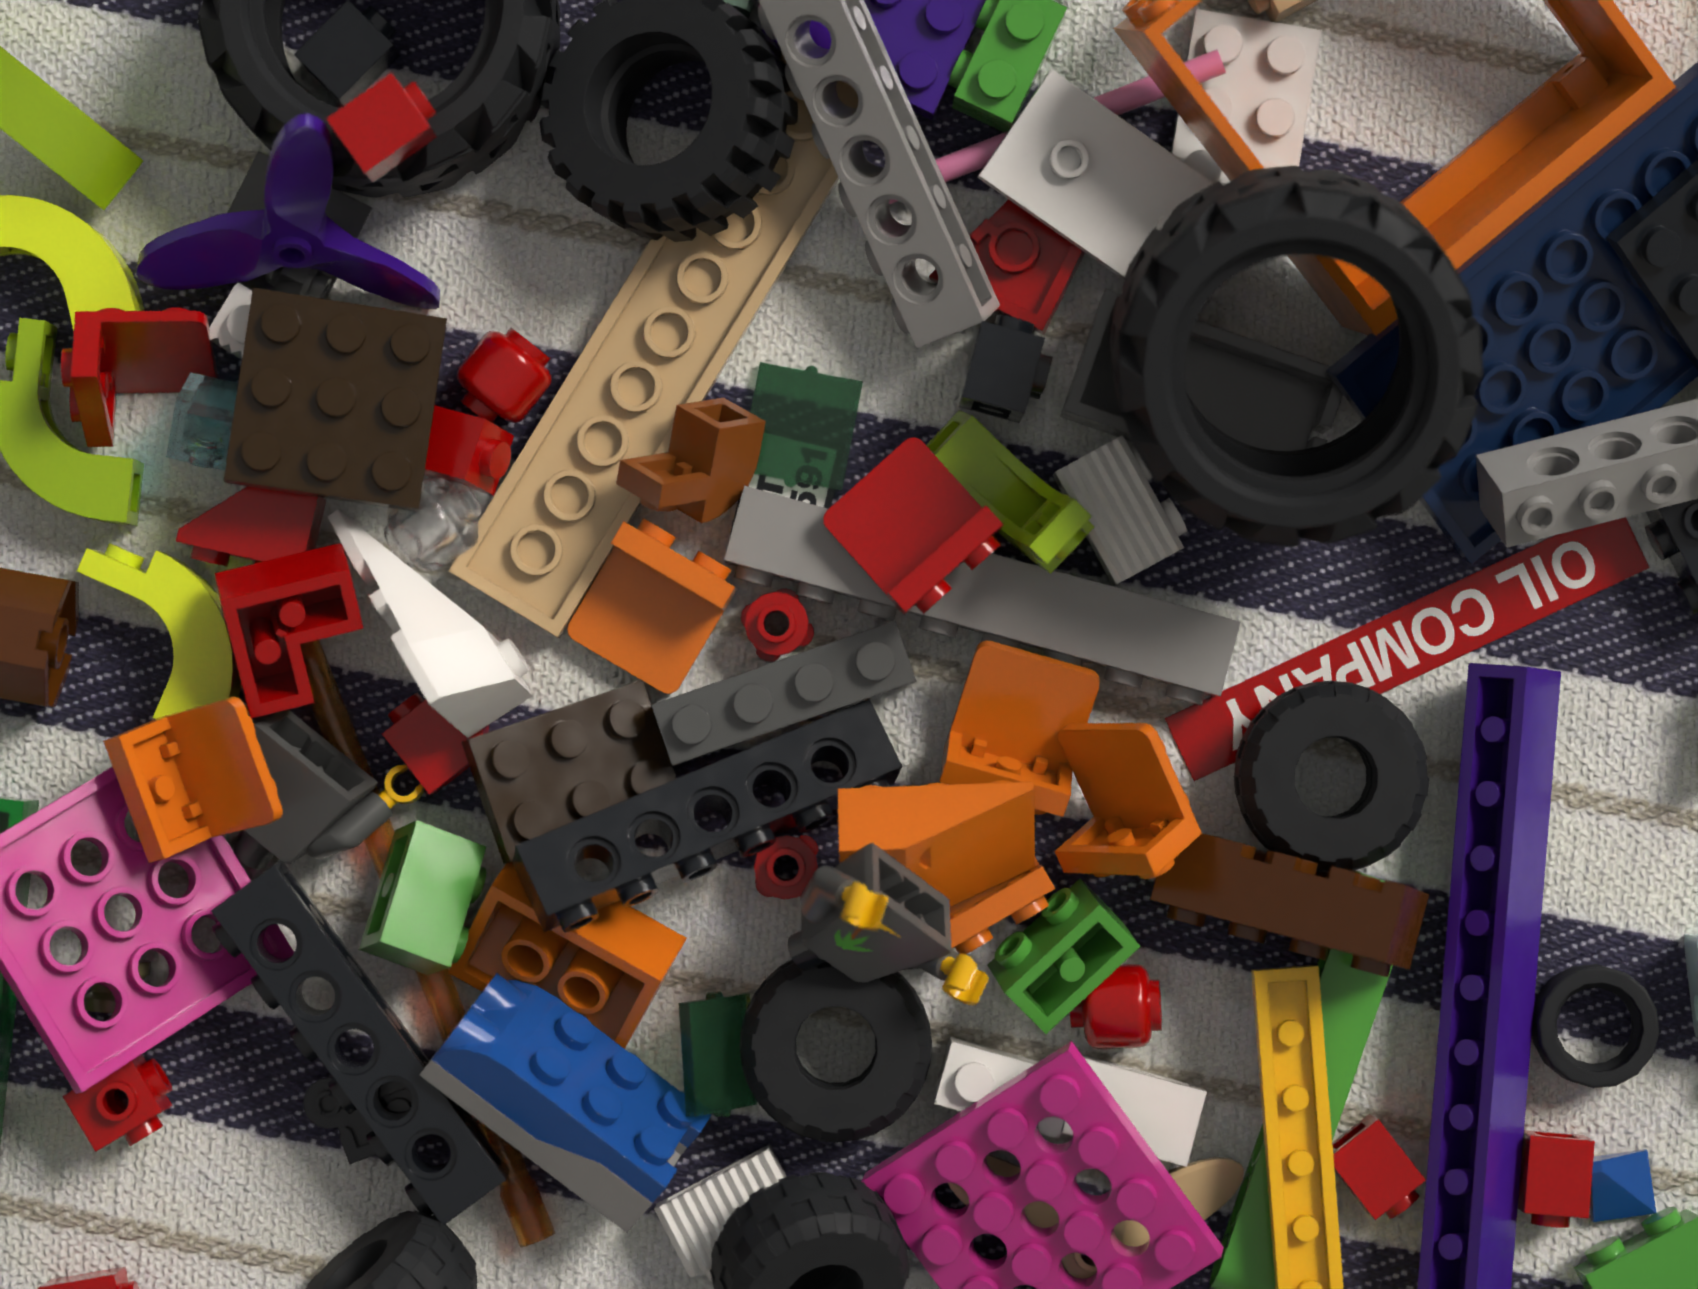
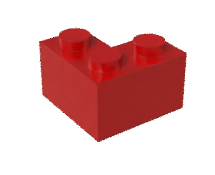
M341 543L215 573L219 597L250 718L314 703L300 644L364 629L343 545Z

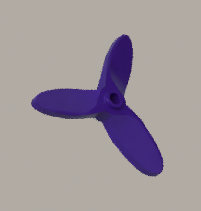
M309 113L300 114L291 119L281 129L275 139L267 163L264 193L265 209L218 214L167 232L146 244L139 253L136 275L138 279L150 286L161 289L185 290L246 282L280 267L310 268L322 270L362 290L397 303L422 309H437L440 306V289L431 279L400 259L353 237L326 215L325 209L330 197L333 180V145L327 125L321 119Z

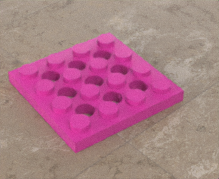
M113 766L0 833V971L75 1094L84 1092L252 984L251 978L257 974L242 953L235 958L221 943L215 952L206 953L198 949L192 939L193 925L200 917H207L218 923L219 921L211 910L251 882L224 835L212 837L166 859L148 863L142 844L133 840L126 832L125 817L129 809ZM79 840L90 841L100 850L102 864L94 876L80 874L71 863V849ZM167 862L180 865L188 875L189 884L187 891L180 898L166 895L159 886V871ZM25 873L39 876L47 886V900L40 909H28L16 897V883L20 876ZM114 895L127 898L134 906L135 921L128 931L122 932L113 929L105 919V905ZM278 924L268 926L264 933L266 949L278 958L291 957L294 951ZM58 929L72 931L81 942V955L73 965L60 964L53 958L50 952L51 937ZM148 950L162 954L169 966L168 977L160 987L146 984L139 975V960ZM94 984L107 987L115 998L114 1012L106 1021L93 1019L88 1015L84 1007L85 993Z
M1072 1041L865 1172L862 1182L874 1192L876 1191L885 1201L897 1222L904 1241L940 1289H1013L1020 1285H1029L1036 1289H1170L1220 1259L1224 1248ZM1048 1117L1063 1119L1070 1125L1073 1131V1138L1063 1144L1051 1143L1040 1134L1038 1123ZM996 1150L1008 1151L1019 1160L1021 1171L1010 1177L1000 1176L990 1169L986 1156ZM1085 1169L1099 1170L1109 1178L1111 1189L1102 1195L1088 1194L1079 1187L1076 1175ZM943 1183L957 1184L966 1191L969 1204L960 1209L948 1208L937 1199L935 1188ZM1037 1201L1048 1203L1056 1210L1059 1222L1048 1228L1035 1226L1027 1219L1024 1211L1025 1206ZM1122 1221H1136L1146 1228L1150 1239L1141 1246H1128L1117 1238L1114 1227ZM982 1234L995 1235L1004 1242L1007 1254L996 1260L986 1259L975 1250L973 1239ZM1071 1253L1085 1254L1094 1261L1097 1272L1089 1278H1076L1065 1270L1062 1259Z

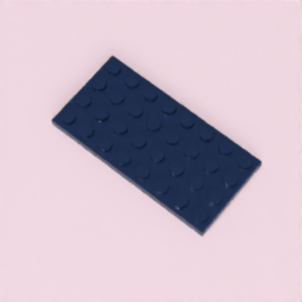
M1698 62L1673 82L1676 87L1456 269L1469 291L1473 315L1480 326L1483 376L1474 394V399L1478 404L1477 411L1461 450L1455 457L1439 467L1441 479L1419 500L1460 557L1471 565L1501 541L1480 510L1476 455L1659 409L1698 377V371L1606 239L1612 231L1698 159ZM1397 319L1377 336L1372 333L1369 334L1326 370L1362 421L1379 403L1392 379L1399 352V327Z

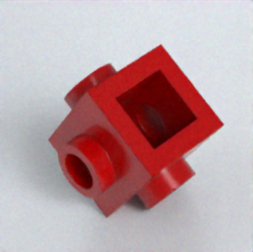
M142 1054L84 1092L75 1094L74 1090L62 1096L95 1152L124 1136L129 1146L139 1142L163 1127L157 1115L173 1106L166 1095L173 1089L165 1071L154 1058L146 1061ZM119 1090L126 1093L128 1106L121 1102Z

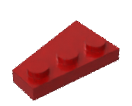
M1008 199L969 236L1000 303L995 312L1028 321L1034 324L1033 330L1044 335L1085 252ZM935 269L929 275L931 281L938 283V273Z

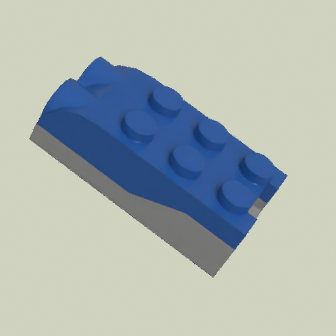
M498 973L495 974L419 1074L626 1233L666 1189L677 1171L674 1167L675 1164L701 1133L711 1117V1114L696 1104L691 1097L679 1091L646 1066L636 1055L625 1050L595 1027L585 1016L574 1011L559 998L536 985L518 980H506Z

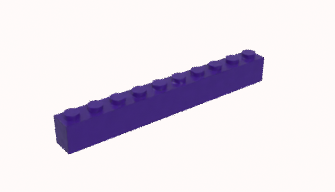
M1468 664L1417 1289H1511L1561 681L1560 671L1526 666Z

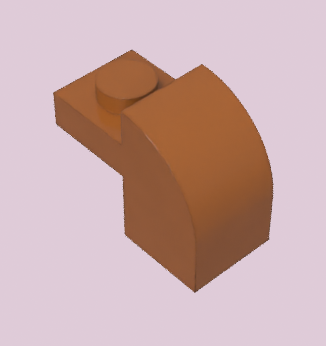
M724 397L676 405L668 452L620 460L616 484L639 497L640 503L649 509L663 512L678 509L701 524L714 520L738 501L742 496L744 486L748 487L758 464L766 421Z

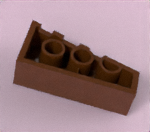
M1204 833L1174 859L1175 863L1169 871L1156 877L1150 900L1169 905L1166 918L1199 927H1204L1206 916L1230 921L1227 934L1262 944L1265 943L1267 932L1291 938L1288 951L1325 961L1329 948L1353 955L1351 968L1384 977L1389 976L1391 965L1410 969L1429 894L1404 884L1389 880L1381 882L1379 879L1333 866L1329 867L1328 873L1316 872L1317 863L1267 850L1266 852L1258 850L1250 845Z

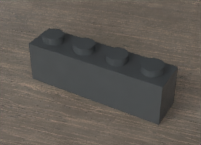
M895 620L657 702L651 706L671 764L675 766L915 683L916 678Z

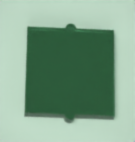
M760 362L750 413L765 420L766 424L754 475L784 480L788 488H793L797 483L842 491L863 381L821 374L812 365L808 366L806 370H799Z
M720 991L707 992L706 999L679 1003L686 1117L712 1113L715 1117H729L732 1109L757 1105V1101L747 1085L742 1070L739 1050L740 1031L745 1011L750 1003V993L723 996Z

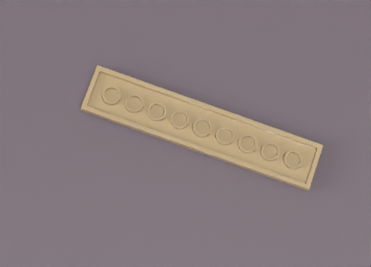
M781 51L779 60L782 61L784 64H787L784 55ZM837 81L836 92L841 102L848 107L857 108L858 95L855 89L847 82ZM792 91L785 94L798 102V122L795 125H787L786 134L793 138L795 142L790 158L784 159L780 157L773 170L781 177L770 192L762 187L753 197V200L758 205L756 209L744 219L735 213L726 217L729 224L728 228L712 236L696 228L697 236L693 241L674 242L665 236L657 241L653 239L649 241L449 569V572L558 638L562 635L614 548L611 541L623 521L629 524L641 505L639 497L616 484L620 460L668 452L676 405L705 400L839 180L831 159L825 158L819 152L812 135V124L814 122L804 100L798 99Z

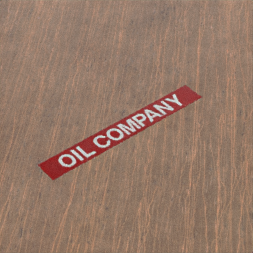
M1626 517L1554 535L1222 691L1219 697L1211 696L1204 699L1202 706L1194 704L1164 719L1193 781H1196L1235 763L1240 740L1244 736L1250 722L1274 698L1292 688L1311 682L1340 681L1367 687L1382 694L1650 567Z

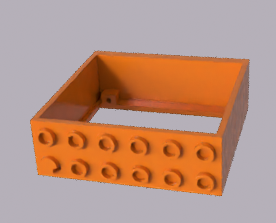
M1130 0L1122 9L1127 18L1113 28L1230 182L1244 172L1264 168L1162 35L1164 31L1202 0ZM1543 0L1580 50V53L1400 202L1433 235L1455 269H1458L1676 87L1613 0ZM1288 255L1289 259L1342 327L1365 335L1372 333L1377 336L1397 319L1390 294L1377 281L1358 268L1343 261L1324 256Z

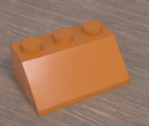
M512 862L505 864L492 883L469 929L465 950L460 959L455 964H452L448 973L481 992L496 973L506 980H518L536 985L559 998L577 1013L585 1016L595 1027L626 1049L687 938L631 906L623 907L621 901L597 910L599 917L582 928L571 932H563L561 926L544 932Z

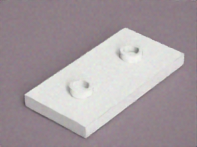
M1054 70L1048 72L977 176L981 181L1123 280L1125 279L1129 264L1150 232L1155 227L1160 230L1172 211L1180 203L1213 184L1208 178Z

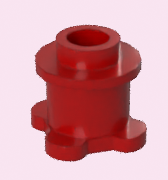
M781 588L776 592L764 594L753 603L746 605L741 612V623L745 626L747 637L756 648L757 656L764 661L774 662L779 659L780 655L791 653L799 646L805 647L809 645L814 637V628L808 621L806 610L799 602L796 592L791 589ZM775 612L783 613L789 619L788 630L780 636H772L765 629V620L770 614Z
M788 835L775 836L776 842L756 855L754 864L756 889L761 895L766 897H776L785 900L801 898L805 887H807L815 870L818 868L816 858L818 845L808 835H801L798 838ZM789 855L796 859L799 869L794 877L784 879L776 874L774 863L778 857Z

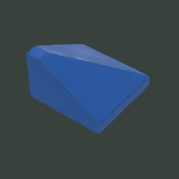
M1646 1149L1594 1156L1590 1197L1592 1222L1656 1213L1648 1151Z

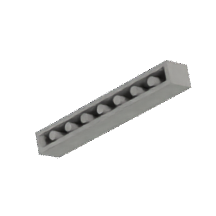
M744 486L724 558L725 563L737 566L734 578L765 587H771L773 577L782 578L798 583L796 595L828 604L833 603L835 593L860 600L858 612L894 621L897 610H900L824 526L823 517L828 508ZM991 554L973 571L964 562L945 578V581L952 589L925 614H922L916 606L907 612L921 617L919 628L922 630L956 638L958 627L982 633L981 642L989 640L1018 649L1020 644L1044 650L1043 656L1078 666L1084 661L1106 667L1103 679L1140 689L1143 678L1168 684L1165 696L1201 706L1205 695L1212 697L1221 696L1241 623L1237 620L1058 571H1053L1050 574L1039 566L996 554Z

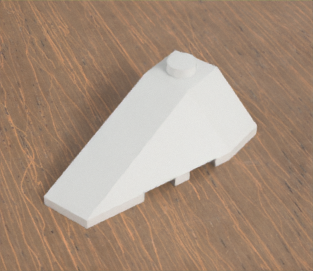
M336 510L327 516L360 577L370 588L377 587L378 590L369 595L375 609L384 617L394 631V634L390 637L426 700L467 738L471 737L533 696L521 677L530 671L529 666L509 638L500 643L480 623L341 511Z

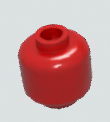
M510 328L506 334L499 331H489L481 338L456 372L458 382L468 391L461 402L480 418H484L493 423L498 415L511 423L521 422L551 385L552 376L545 367L551 358L513 328Z
M1120 965L1070 1012L1071 1028L1084 1027L1085 1039L1094 1049L1145 1047L1151 1039L1152 1031H1162L1160 980H1150L1146 968L1142 965Z

